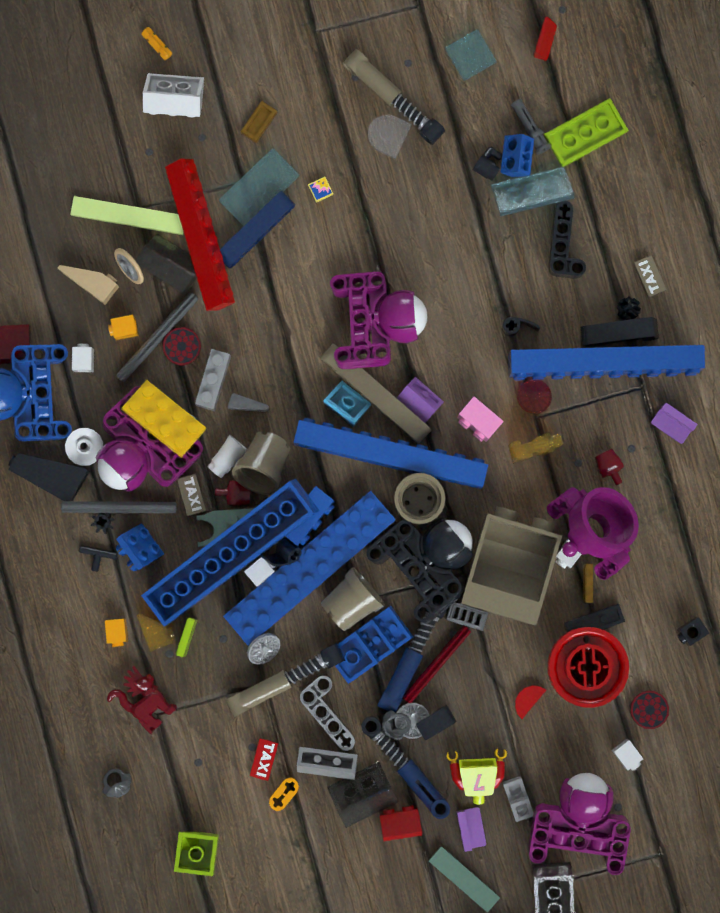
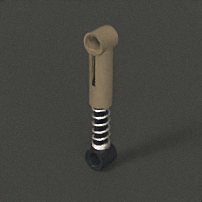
M355 49L342 63L351 74L361 79L389 106L394 104V108L397 107L399 112H403L404 116L409 118V121H413V125H417L418 129H420L419 134L430 145H433L445 133L446 130L437 120L426 118V116H423L421 112L416 110V107L414 108L411 105L412 103H408L406 101L407 98L404 99L402 97V91L377 70L359 50Z
M335 643L321 650L320 654L315 656L313 660L309 659V662H303V665H297V668H291L289 672L282 670L266 680L226 699V702L233 716L236 717L252 707L292 688L291 683L295 684L297 680H302L303 677H308L309 674H314L315 671H320L321 668L327 667L329 669L345 661V658L338 644Z

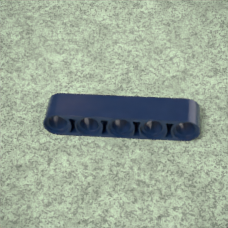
M280 191L220 249L223 262L229 269L235 266L295 207L296 204L283 191Z

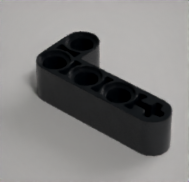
M566 200L559 202L554 211L548 269L552 276L578 279L585 273L586 264L581 259L568 258L573 205ZM562 207H565V211H567L564 216V219H561L563 213L561 211ZM562 225L566 227L567 232L559 233L557 226ZM562 244L565 251H556L555 245ZM558 262L562 265L563 269L556 271L553 268V264ZM579 265L581 272H573L572 266Z
M654 317L580 327L582 346L659 339L657 319Z

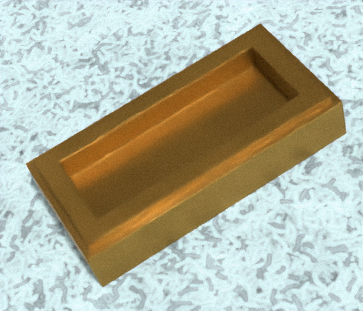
M261 101L240 131L241 134L257 143L278 113L277 110Z
M593 564L583 565L584 603H593Z

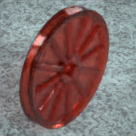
M529 380L521 385L517 399L523 410L532 414H538L549 407L552 401V393L544 382Z

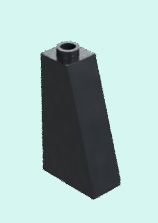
M20 453L16 456L14 455L8 464L10 466L8 470L63 501H74L90 473L85 468Z

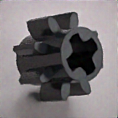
M630 296L621 299L617 305V309L620 311L617 315L626 320L637 318L641 310L638 306L640 302L635 298L632 299Z
M99 513L97 517L92 516L95 521L91 526L97 527L96 533H99L102 529L104 534H107L108 528L114 529L111 526V522L115 519L108 517L110 513L105 515ZM101 518L107 520V523L104 524L105 527L98 524Z

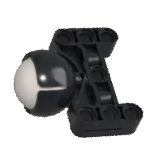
M443 517L438 518L427 527L424 535L411 522L402 520L367 549L366 555L371 562L377 565L383 564L391 557L425 599L416 606L414 610L415 618L422 623H430L463 595L464 586L452 573V570L465 566L474 555L472 552L473 540L468 528L455 520H445ZM410 526V532L404 535L402 533L403 528ZM395 538V545L388 547L389 539ZM407 547H409L416 556L412 555L407 549ZM380 550V557L373 559V553ZM419 567V574L412 576V569ZM431 575L434 577V579L438 582L439 585L435 584V582L431 579ZM453 584H458L459 589L456 593H450V587ZM443 597L442 605L436 606V598ZM423 609H428L429 614L426 618L420 617V612Z

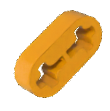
M286 778L272 794L269 804L273 810H283L297 793L299 783L295 778ZM294 782L293 787L295 790H289L287 794L284 793L287 788L285 783ZM281 794L284 795V798L281 801L283 805L274 806L273 804L275 801L273 800V798L275 797L278 799L281 796Z

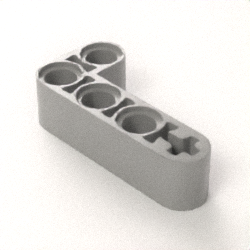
M321 675L301 692L300 700L339 748L348 751L354 747L355 738L322 699L330 691L332 680L326 675ZM320 679L328 680L329 687L327 689L319 688L318 681ZM307 691L314 694V700L311 702H306L303 698L304 693ZM319 706H323L327 710V714L323 717H319L316 714V709ZM332 721H336L339 724V729L336 732H332L328 728V724ZM342 729L346 731L342 733L345 738H351V745L349 746L347 744H345L344 746L341 744L343 742V739L340 736L338 737V739H336L335 737L336 735L340 734Z

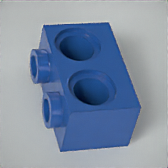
M524 134L507 135L504 137L501 163L502 174L510 177L530 176L534 138Z

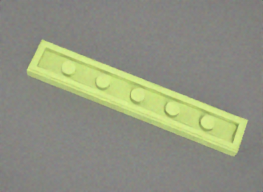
M77 196L73 198L71 216L179 235L184 233L179 214Z

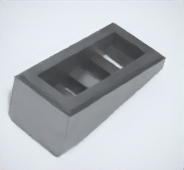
M235 393L231 395L227 407L231 410L261 412L269 410L268 405Z
M454 602L449 608L446 620L483 631L488 612ZM456 607L460 608L457 619L453 618ZM465 609L467 610V613L464 621H462L461 617L463 610ZM475 612L472 623H468L470 613ZM478 614H481L479 626L475 625Z

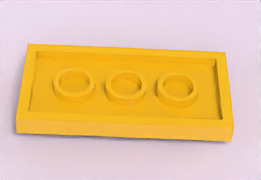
M148 380L141 385L122 407V411L181 458L206 430L203 424Z

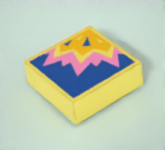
M326 177L308 184L316 203L333 195Z

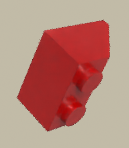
M413 805L404 806L400 811H395L394 808L385 809L383 813L379 814L383 841L422 836L418 808H414Z

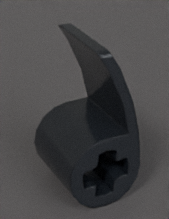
M508 317L502 324V332L509 337L516 335L520 329V324L527 325L536 331L540 330L539 325L517 317ZM509 323H513V326L516 328L509 331V328H506Z
M285 538L277 544L276 553L261 554V557L272 566H285L296 562L300 558L302 550Z
M445 705L416 723V727L424 740H428L457 721L449 707Z

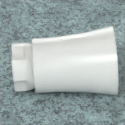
M229 435L207 467L222 478L243 457L247 448L233 436Z

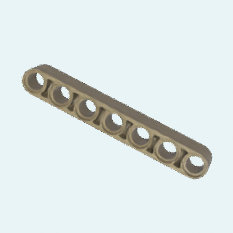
M332 344L320 358L413 441L420 444L431 432V428L363 368H339L334 359V352L339 347ZM343 355L339 358V360L344 361L348 358V356Z

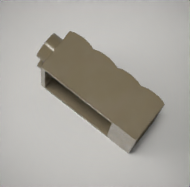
M496 506L494 515L487 513L484 517L464 585V593L459 604L536 626L562 535L553 533L556 525L553 522L534 517L532 525L528 526L516 522L518 512Z

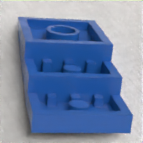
M389 606L338 643L345 661L335 666L349 684L413 638V635L392 606Z

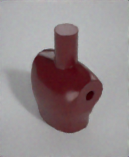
M613 449L595 457L597 468L602 478L611 476L616 486L623 483L618 472L624 468V465Z
M229 481L227 489L215 488V496L226 497L227 505L242 506L249 505L250 490L240 485L237 481Z

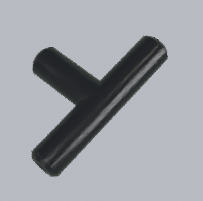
M83 545L79 548L80 553L94 556L91 571L95 572L99 571L101 557L116 560L118 557V553Z

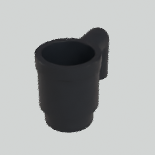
M488 147L472 170L484 178L493 181L501 168L496 166L497 164L489 158L493 156L500 161L503 154L493 147Z

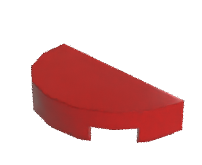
M532 685L523 688L515 698V709L521 719L525 717L545 693L546 689Z

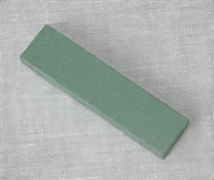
M442 846L428 860L487 913L500 899L493 890Z

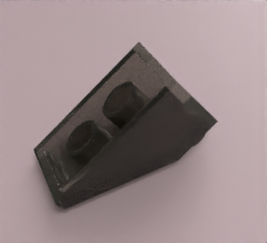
M571 862L532 864L535 913H575Z

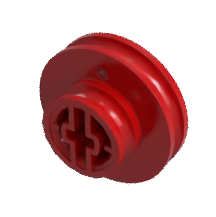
M580 627L570 630L555 642L548 657L547 670L553 688L564 700L576 706L594 708L611 702L622 692L629 675V660L623 645L612 634L599 628ZM585 636L589 638L588 643H585L583 641V638ZM585 652H588V663L593 664V669L588 670L589 681L586 679V671L581 670V664H586ZM578 655V660H575L572 666L573 659ZM572 669H574L575 673L579 674V679L573 674Z

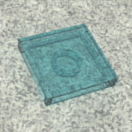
M478 29L445 47L448 56L463 81L497 62Z

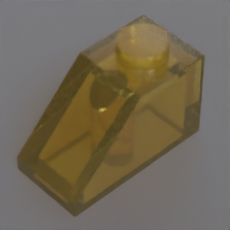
M144 614L137 615L150 652L173 643L172 639L175 638L172 628L164 627L161 622Z

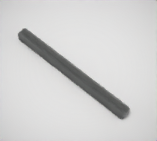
M190 292L117 373V378L122 382L127 380L198 301V297L194 293Z
M63 501L61 503V511L63 513H176L177 504L176 502Z

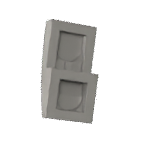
M521 776L502 782L515 821L518 822L533 817L534 813Z

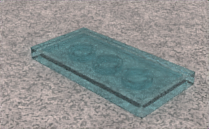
M272 148L219 199V202L245 226L280 191H285L300 175Z
M564 167L491 184V190L500 216L574 199V192Z

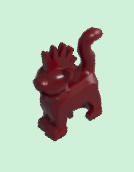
M133 666L134 673L127 670L131 677L124 676L130 683H124L123 685L131 687L127 692H133L132 697L141 693L144 697L135 704H132L128 701L124 692L120 689H114L108 693L107 701L111 702L114 697L119 698L120 705L137 718L140 724L152 734L163 723L160 718L156 719L153 713L160 709L164 713L171 715L177 706L175 704L169 705L163 694L158 690V686L154 685V677L152 675L142 676L137 668Z

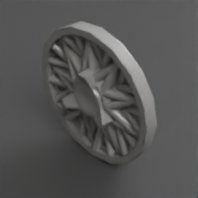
M271 633L258 636L248 647V659L257 665L269 662L279 652L280 640Z
M418 703L402 705L397 710V713H403L411 720V728L403 736L409 739L421 737L422 735L416 727V723L430 716L428 710ZM396 717V728H405L407 721L402 717Z

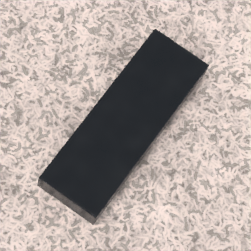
M615 604L564 622L567 632L580 627H594L603 630L623 623L625 619L620 605Z

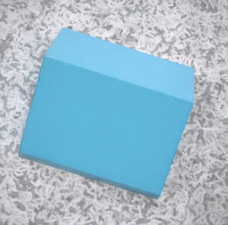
M343 381L323 401L324 405L352 427L357 424L371 406L368 400Z

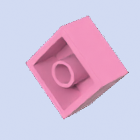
M475 397L470 400L457 417L459 419L458 423L466 430L469 427L474 432L473 436L480 442L483 440L487 442L504 422Z

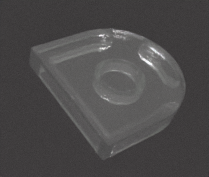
M393 115L377 117L370 123L368 128L369 143L375 150L396 159L412 124Z

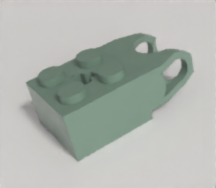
M254 508L217 510L197 516V520L208 521L214 527L213 536L208 540L198 542V547H205Z

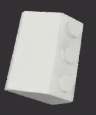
M148 73L143 90V113L200 117L204 77Z

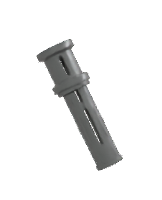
M522 99L513 102L511 106L526 129L528 136L534 138L536 154H542L550 149L551 144L547 143L543 136V130L538 129Z

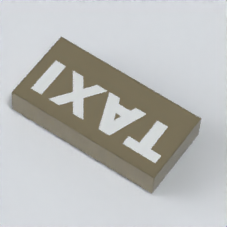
M652 255L633 263L648 298L667 290Z
M196 474L177 479L187 516L205 512L206 508Z

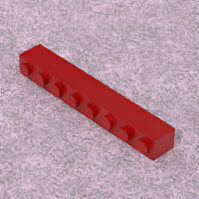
M181 158L167 165L165 169L206 311H217L235 303L233 291L230 287L228 274L224 266L194 159Z

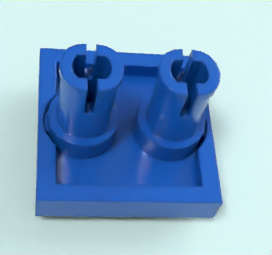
M142 523L116 538L119 543L116 546V550L119 551L123 548L119 554L121 556L128 555L131 560L127 562V566L129 567L134 564L129 568L132 571L140 570L164 555L160 546Z

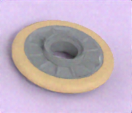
M121 248L116 249L114 252L115 259L122 272L132 282L141 284L144 277L137 262L127 251Z

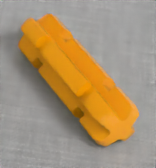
M150 27L144 29L141 33L142 36L149 40L148 43L157 53H161L160 56L164 60L169 59L172 51L168 47L165 48L166 45L156 34H153L154 32Z

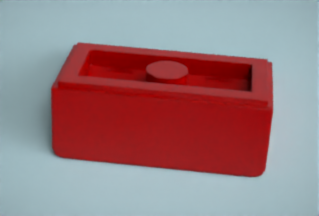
M549 17L544 18L533 55L535 58L545 61L548 60L557 25Z

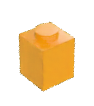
M134 315L110 319L111 324L108 325L110 336H114L116 340L139 336Z
M126 618L105 620L107 644L112 643V647L124 646L123 642H128Z

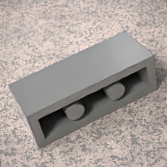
M211 349L195 402L196 406L212 411L216 410L231 360L230 354Z
M300 747L297 772L355 780L358 755Z

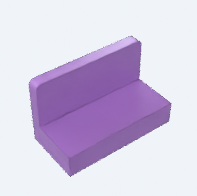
M416 377L397 397L402 404L424 423L444 403Z
M664 403L651 421L652 425L680 444L684 443L690 432L698 425L668 403Z
M479 807L456 811L464 851H472V848L486 846Z

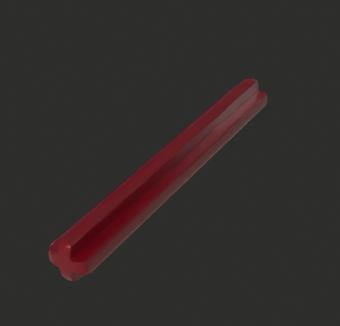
M462 626L405 693L403 696L405 701L408 703L413 702L471 633L469 628Z

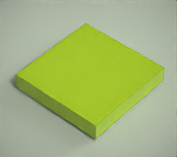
M187 618L176 652L177 656L186 657L198 619Z

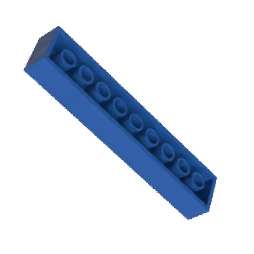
M704 345L511 350L508 354L509 377H513L515 381L525 380L527 377H532V380H543L546 376H551L553 380L563 379L565 376H571V379H582L584 375H590L591 379L601 378L604 375H609V378H620L623 374H628L629 378L639 377L642 374H647V377H658L661 373H666L667 377L678 376L681 373H685V376H696L705 368Z
M304 418L303 421L299 420L294 439L295 446L413 474L424 473L431 475L435 479L468 487L483 488L488 464H485L483 459L473 458L468 460L465 459V455L457 453L453 456L446 455L447 451L436 449L435 452L429 451L427 446L417 444L416 447L409 446V442L398 440L395 443L385 436H379L378 439L371 437V433L360 431V434L353 433V429L341 427L340 430L334 428V425L330 423L315 424V420Z
M297 479L291 480L141 596L165 627L318 512L319 509Z
M372 491L368 492L301 549L302 554L296 562L281 566L223 617L249 646L255 638L265 633L395 522L396 519Z

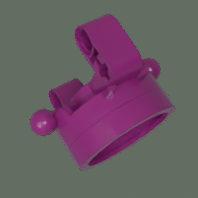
M571 487L547 505V512L554 519L560 518L565 513L569 515L570 532L568 533V538L570 542L565 543L562 547L565 556L573 557L579 552L582 555L590 554L594 557L603 558L594 567L595 574L602 580H606L616 574L629 563L630 556L628 552L631 551L629 546L637 537L639 524L632 504L621 493L606 487L595 488L589 493H586L584 489L578 491L576 488ZM589 518L596 520L601 525L604 533L603 538H599L589 525Z

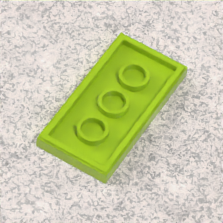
M609 98L544 134V137L551 144V149L563 168L627 133L629 130Z

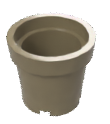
M257 432L243 457L233 467L232 476L240 485L250 491L263 495H272L278 491L281 484V473L290 452V447L287 448V442L276 434L267 432L266 435L261 434L262 432Z
M424 473L411 474L405 477L397 486L394 497L395 506L399 514L409 522L416 524L431 522L440 515L444 508V489L439 481L431 475ZM428 496H431L432 500L429 501L427 499ZM405 501H409L410 504L405 505Z
M353 567L345 574V579L321 602L324 610L330 613L333 617L331 619L343 631L351 628L371 612H377L385 606L376 590Z

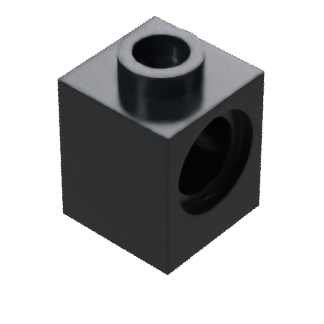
M699 617L693 618L677 629L679 632L677 635L678 639L683 645L686 643L687 646L693 645L709 634V631ZM690 627L696 630L693 638L687 635V630Z

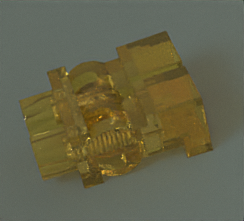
M550 432L536 437L529 443L521 445L520 440L510 443L508 447L514 464L529 460L533 455L551 454L555 451V448L562 446L563 442L560 434L550 436Z

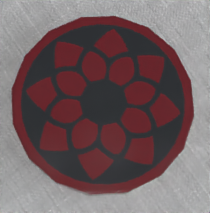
M184 327L175 328L166 335L163 342V351L167 359L173 364L180 366L189 365L198 358L201 351V341L191 329Z
M646 690L633 698L630 704V714L638 726L644 729H655L666 722L669 716V706L667 700L661 694Z

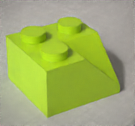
M179 832L174 872L213 876L215 873L219 834Z

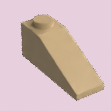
M63 265L58 267L60 272L104 305L107 304L119 288L116 284L117 280L110 274L105 276L101 272Z

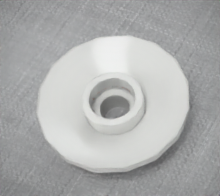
M79 428L67 437L65 452L73 463L81 466L91 465L96 462L95 457L103 447V441L94 430ZM86 443L87 447L85 449H81L80 444Z

